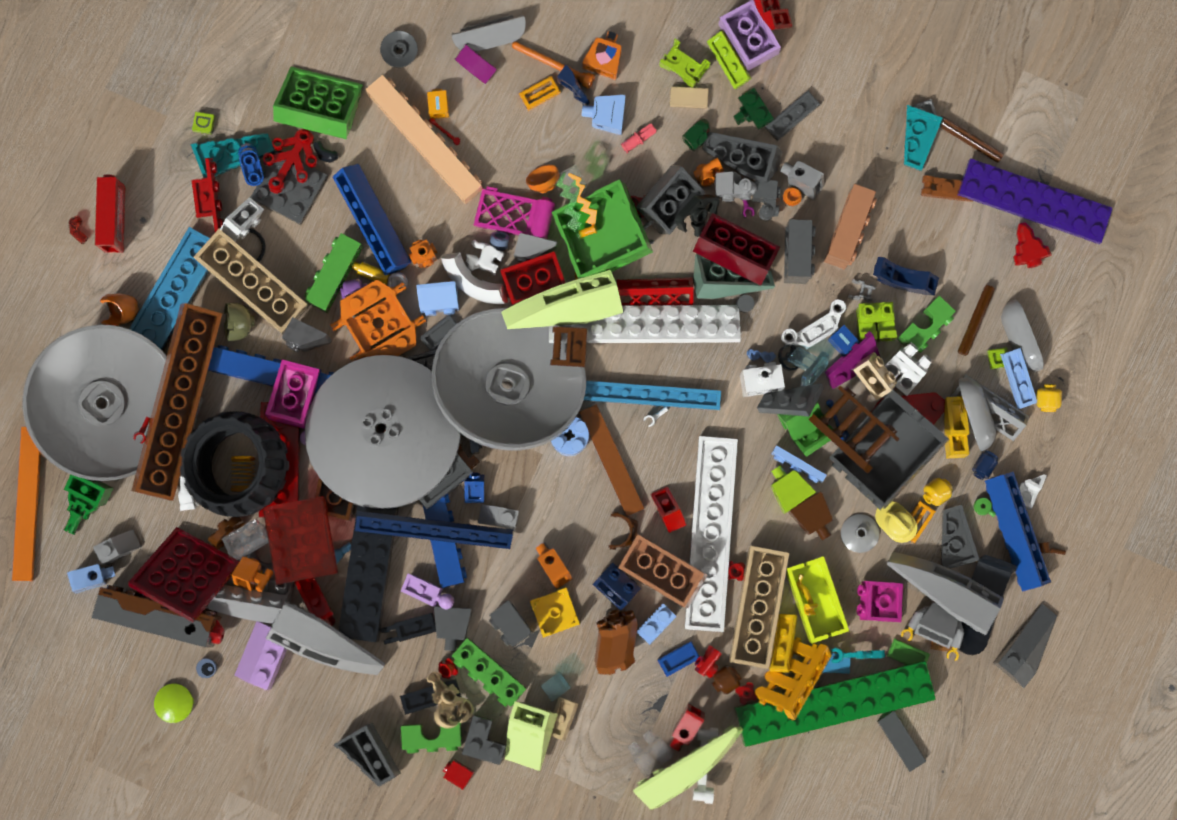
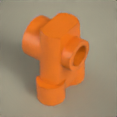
M717 157L708 164L698 165L693 173L698 183L706 187L713 184L716 173H722L724 169Z

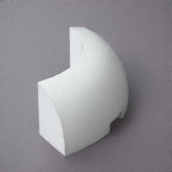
M460 252L441 256L442 264L449 278L455 281L456 286L465 294L486 303H508L505 284L490 283L474 277L465 265Z

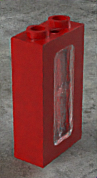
M105 174L103 177H97L95 246L104 253H124L125 185L114 175Z

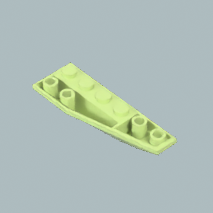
M611 270L556 286L501 311L507 329L587 324L623 313L617 284Z
M730 726L723 731L724 734L722 736L711 738L707 741V745L691 751L692 754L680 758L672 766L655 771L653 773L654 777L645 778L638 782V787L633 792L651 810L659 808L703 778L732 747L743 731L742 727Z

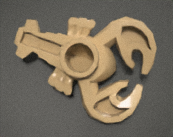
M432 672L427 677V682L433 683L435 693H432V699L435 704L438 703L439 705L434 713V719L437 724L443 728L457 726L459 723L458 721L453 722L455 717L452 715L456 705H458L457 717L463 714V718L459 722H466L472 717L474 712L471 702L465 698L457 697L456 694L459 693V690L453 684L447 687L440 679L442 675L440 672Z

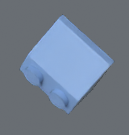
M455 281L416 285L421 314L436 316V313L444 312L445 315L455 314V311H459L458 288Z

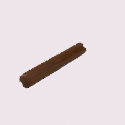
M940 116L943 118L939 126L940 128L995 162L1001 161L1004 156L1003 152L946 117Z
M990 285L984 287L958 349V353L963 356L969 354L995 291V288Z

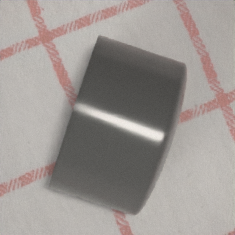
M749 295L740 296L736 300V305L740 312L751 311L755 304L754 299Z

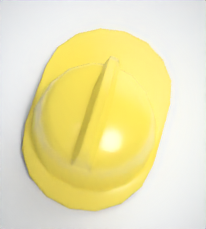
M892 501L885 509L882 508L880 510L877 508L875 514L876 522L891 539L904 543L914 538L917 532V522L902 505Z

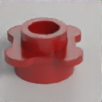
M729 561L728 580H743L745 569L743 562L734 563Z
M447 658L444 662H439L438 672L442 674L443 678L450 679L452 675H458V669L451 658Z
M747 682L746 685L735 689V692L740 697L739 701L741 704L745 705L748 701H755L757 699L753 683Z

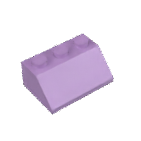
M256 621L235 676L262 689L271 690L287 649L265 639L271 626Z

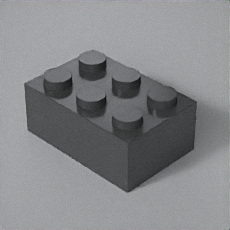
M670 166L635 208L648 222L653 220L651 225L659 234L670 235L677 227L675 222L676 215L694 196L704 195L705 192L682 166Z
M789 219L785 227L784 283L807 284L809 279H812V275H814L815 264H811V260L815 255V245H812L813 237H815V226H812V220Z
M509 600L489 614L491 617L489 622L495 630L500 629L503 633L500 637L507 646L511 645L514 647L534 633Z

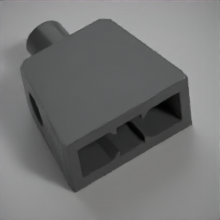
M434 606L437 638L445 639V651H456L457 640L466 639L472 609H443Z

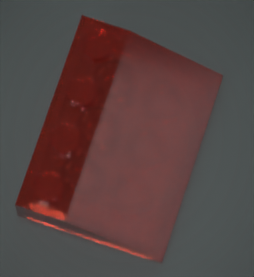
M325 496L263 508L276 585L338 573Z

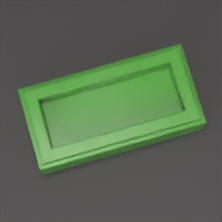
M895 638L887 653V657L905 665L920 661H926L927 663L930 656L929 653Z

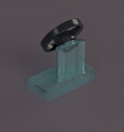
M784 345L778 352L779 363L784 369L788 371H794L798 368L805 370L801 379V387L812 385L828 366L829 354L824 351L817 357L795 345ZM791 347L790 352L786 353V357L782 358L783 349ZM787 360L789 363L794 364L796 367L789 368L784 364L783 361Z

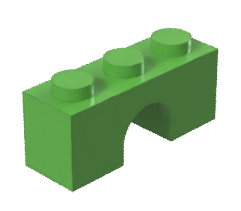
M938 296L923 311L929 318V328L921 329L912 323L897 340L904 346L912 342L918 347V352L921 353L928 346L926 342L930 338L934 340L941 333L939 328L943 324L947 326L954 319L952 315L956 311L944 299Z
M458 722L459 724L453 728H443L440 726V735L436 739H429L423 734L422 724L402 725V750H407V753H419V749H427V752H438V748L446 747V751H456L458 747L462 746L461 723Z

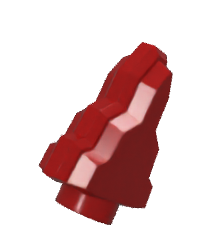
M1026 222L1018 224L1016 233L1018 243L1015 245L1016 254L1013 256L1015 266L1026 264L1027 268L1030 269L1042 265V259L1052 255L1049 247L1043 244L1041 238L1035 237L1033 229Z

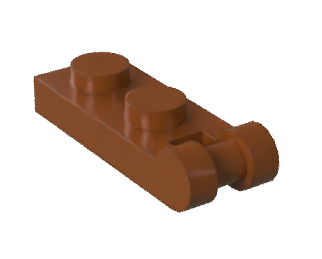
M928 175L923 176L922 183H924V187L921 189V196L973 202V200L957 195L962 180L937 178ZM931 184L936 185V190L931 189Z

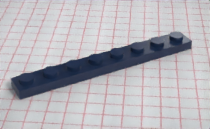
M357 511L355 531L503 549L511 548L513 529Z

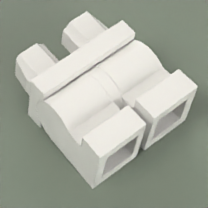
M912 342L904 348L902 347L884 365L888 371L894 374L895 378L899 374L902 375L896 381L895 386L906 396L927 373L928 367L932 362V359L925 354L918 361L913 356L918 351V347Z

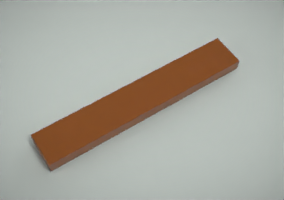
M597 404L580 411L581 418L588 428L591 440L626 516L628 517L643 510L642 502Z

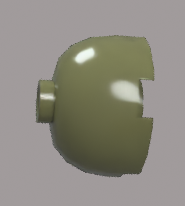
M225 303V338L228 339L227 341L242 340L248 336L251 327H254V316H250L249 310L242 304Z

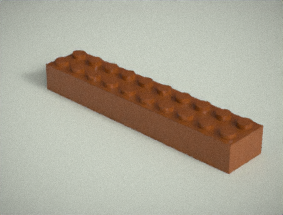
M187 303L180 304L148 425L146 440L143 444L135 474L132 492L174 501L181 474V450L185 448L188 441L186 438L193 428L222 313Z

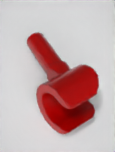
M149 417L145 418L140 430L133 434L134 441L136 436L140 434L143 435L140 443L145 442L146 437L144 433L150 421Z

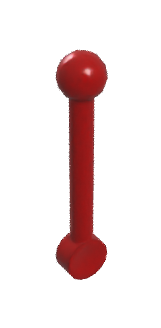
M434 118L428 120L431 125H434L452 139L454 145L460 144V138L451 135L436 123Z

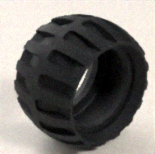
M241 411L222 412L203 420L198 424L197 430L190 432L186 438L188 441L185 448L181 450L182 466H180V473L185 479V488L199 505L218 515L241 517L257 513L265 506L270 505L278 497V491L284 488L287 481L285 476L286 471H289V461L286 458L288 450L285 442L281 440L280 434L272 425L251 413ZM236 433H243L252 440L258 450V472L256 478L247 489L239 494L229 495L223 492L215 482L212 473V458L217 446L225 438Z

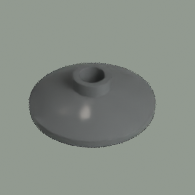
M404 31L389 33L384 37L380 45V53L383 60L388 65L396 68L410 65L415 60L418 52L416 40L412 35ZM398 49L403 50L401 54L396 53Z

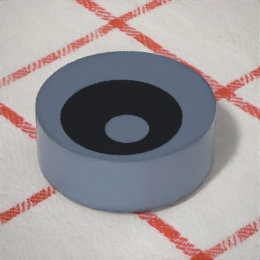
M208 658L200 660L196 666L197 674L202 678L214 676L217 671L216 663Z

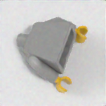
M937 603L916 611L908 624L909 628L902 631L901 637L903 638L906 632H910L911 636L908 641H911L914 637L913 631L916 630L915 634L948 649L952 646L951 650L946 653V658L948 659L949 654L954 652L956 654L954 661L959 658L957 649H960L964 636L961 621H958Z

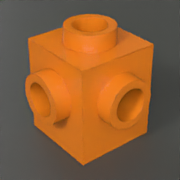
M420 239L410 247L411 254H409V257L414 265L418 264L420 269L430 267L437 261L434 254L438 252L433 243L429 244L427 239L424 241ZM426 250L425 254H419L420 252Z

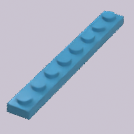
M586 381L584 401L720 410L721 391Z

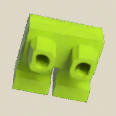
M893 302L858 304L856 318L857 339L860 341L859 343L866 338L864 335L868 331L873 334L877 342L894 341L897 338Z

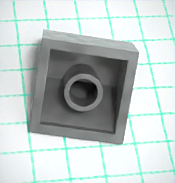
M293 317L282 336L286 341L285 345L296 352H299V350L306 352L329 344L332 341L326 333Z

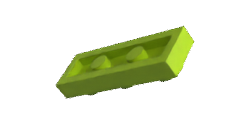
M720 31L707 41L734 89L740 88L752 79L724 31Z

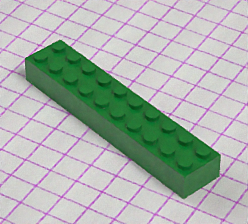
M920 661L814 687L795 720L788 718L784 709L782 712L777 711V706L767 702L763 705L758 701L734 707L738 726L743 729L741 732L743 746L748 747L934 701L936 698L926 661Z

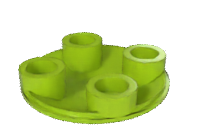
M168 684L162 687L154 699L156 714L168 723H177L186 719L191 713L194 699L189 690L180 684Z

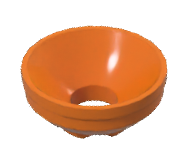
M544 165L536 168L526 178L528 187L540 193H547L553 190L560 176L558 168L555 165Z

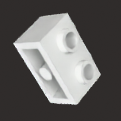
M249 197L225 219L221 230L234 242L239 238L243 239L249 233L251 227L255 228L261 222L260 216L264 209Z

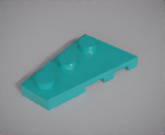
M907 105L904 166L922 172L943 119L942 117Z

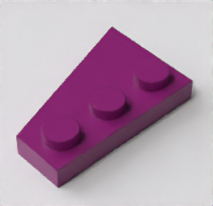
M870 331L864 335L866 338L860 344L856 343L851 347L853 350L846 357L841 356L825 371L826 378L832 389L857 376L854 368L859 361L873 352L880 357L874 336Z

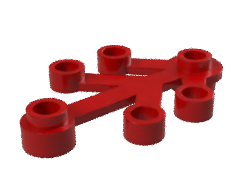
M300 129L295 133L294 137L283 140L281 138L273 139L272 147L276 151H280L286 146H295L290 151L275 155L271 153L263 155V163L266 166L286 160L277 176L272 177L268 182L272 193L278 194L283 191V180L293 163L297 172V181L305 183L308 180V174L303 168L299 153L303 148L308 167L313 168L317 165V158L313 155L310 146L314 139L311 131ZM303 135L307 136L306 139H301L300 137ZM280 142L281 145L275 146V143ZM268 157L272 158L270 162H267L265 159ZM309 159H314L315 162H314V163H309L308 160H309ZM304 174L306 177L301 179L299 175ZM278 181L279 185L275 186L273 182Z

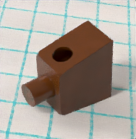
M822 492L817 493L788 511L790 516L807 535L816 531L822 541L832 535L826 525L833 521V518Z

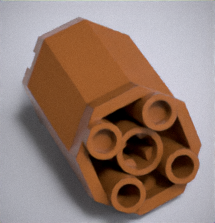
M612 610L607 613L608 616L596 622L599 633L594 661L598 674L612 675L616 673V669L620 668L621 671L627 670L636 662L633 654L638 624L633 610L620 612L619 610Z

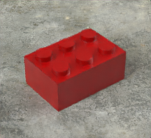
M555 252L500 270L512 306L536 294L565 284Z

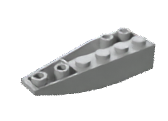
M893 552L888 560V566L958 621L966 623L977 632H981L984 635L987 634L1001 609L1003 597L976 581L931 561Z
M231 577L206 608L242 619L273 624L284 603L291 602L294 582L270 579L264 590L259 592L255 589L258 583L250 591L234 585L233 578Z
M288 602L284 603L265 638L302 657L342 670L378 675L385 665L383 661L322 619Z

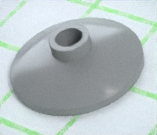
M863 514L853 515L843 523L841 539L849 550L864 553L874 548L877 544L879 528L871 517ZM860 529L864 531L863 537L858 535Z

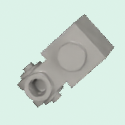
M733 171L716 173L715 195L722 198V201L731 202L734 201V198L750 200L757 190V185L753 181L746 178L741 180V175Z

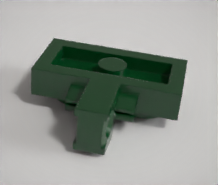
M755 88L738 97L742 107L739 108L740 112L733 116L738 125L746 120L748 123L753 121L759 130L774 120Z

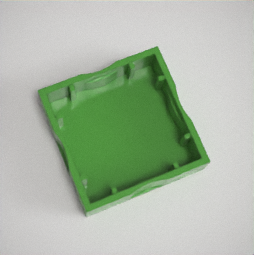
M620 179L596 190L585 198L591 201L589 208L597 210L595 225L598 233L596 234L593 233L581 238L579 230L590 227L592 224L585 223L590 215L580 211L584 204L578 203L577 200L552 212L559 232L567 244L569 257L578 279L611 270V272L653 253L628 188Z

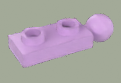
M407 574L401 592L433 607H436L439 602L441 608L450 609L454 604V598L450 594L441 595L443 588L413 574Z

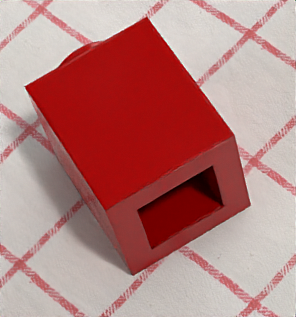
M454 759L452 763L448 761L442 772L445 773L444 779L464 790L475 771Z

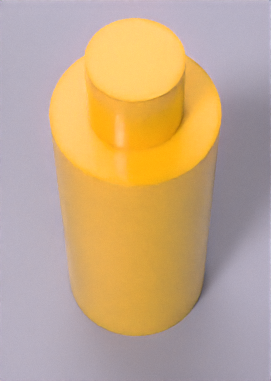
M354 262L352 269L358 271V275L373 281L377 279L386 285L388 278L391 276V274L385 275L382 269L365 262L361 264Z

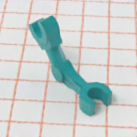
M840 648L831 649V652L839 653L838 659H831L833 663H840L844 658H885V650L844 653Z

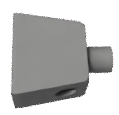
M797 161L794 166L785 162L781 168V172L788 176V184L799 189L801 193L812 200L816 199L824 187V173L800 161Z

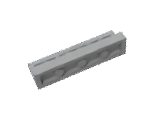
M965 374L964 377H963V378H968V379H970V380L975 381L974 379H972L971 377H969V376L966 375V374ZM958 385L950 397H957L960 385ZM981 385L991 414L996 413L1000 416L1001 421H993L996 430L1014 441L1026 427L1030 416ZM1007 424H1013L1018 428L1014 434L1006 429Z

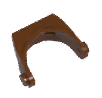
M612 512L611 517H619L627 522L630 534L628 539L621 545H608V548L616 550L618 547H630L637 536L638 521L618 512Z

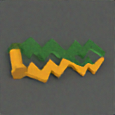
M564 172L556 186L564 189L560 196L570 200L563 213L572 216L566 227L576 232L578 239L598 233L595 225L597 210L589 208L591 201L580 196L586 185L579 183L582 179L581 177L568 173V176L575 180L570 185L578 188L575 194L570 193L571 186L562 183L566 175ZM577 202L584 204L580 211L590 215L585 223L592 224V226L582 230L579 229L582 223L577 222L582 213L573 210Z

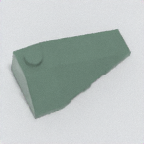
M698 254L695 256L693 284L697 298L716 299L773 289L775 287L771 271H768L760 286Z

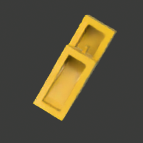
M946 397L944 435L950 439L945 444L946 459L965 458L969 455L967 410L962 397Z

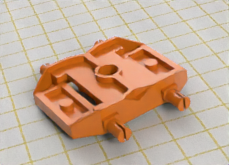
M376 279L340 300L341 317L330 324L333 331L342 326H347L360 348L357 354L350 357L351 361L378 355L399 356L416 346L415 329L425 323L426 320L423 319V315L413 321L408 318L396 297L398 293L407 289L403 282L395 287H389ZM384 297L386 298L384 301H382V302H380L379 304L373 306L372 308L368 309L367 311L361 313L360 315L356 316L355 318L352 317V316H354L355 314L359 313L360 311H362V310L366 309L367 307L371 306L372 304H374V303L378 302L379 300L383 299ZM376 317H380L384 321L383 326L380 328H376L372 324ZM402 327L404 328V330L400 333L394 335L393 337L389 338L388 340L371 349L370 346H372L373 344L391 335L392 333L396 332Z

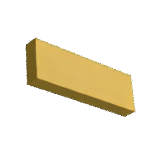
M795 614L778 615L769 670L772 672H790L797 622Z

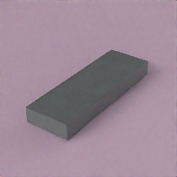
M807 91L765 128L779 141L817 109L820 103Z
M895 711L877 721L909 772L926 762Z

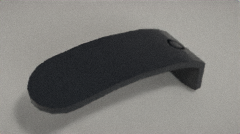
M983 555L979 558L971 579L1003 597L1010 576L1013 572L1017 571L1018 567L1001 559ZM961 622L964 636L958 650L965 655L973 656L980 654L988 644L994 622L986 635L975 631L971 626Z

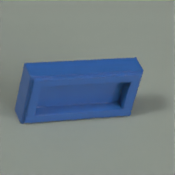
M692 641L657 661L666 677L695 662L700 656Z

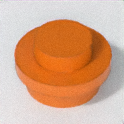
M790 187L784 191L783 200L788 206H796L801 202L802 194L799 189Z

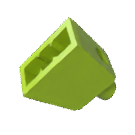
M780 465L771 471L777 482L771 485V489L783 514L816 493L795 470L786 474Z

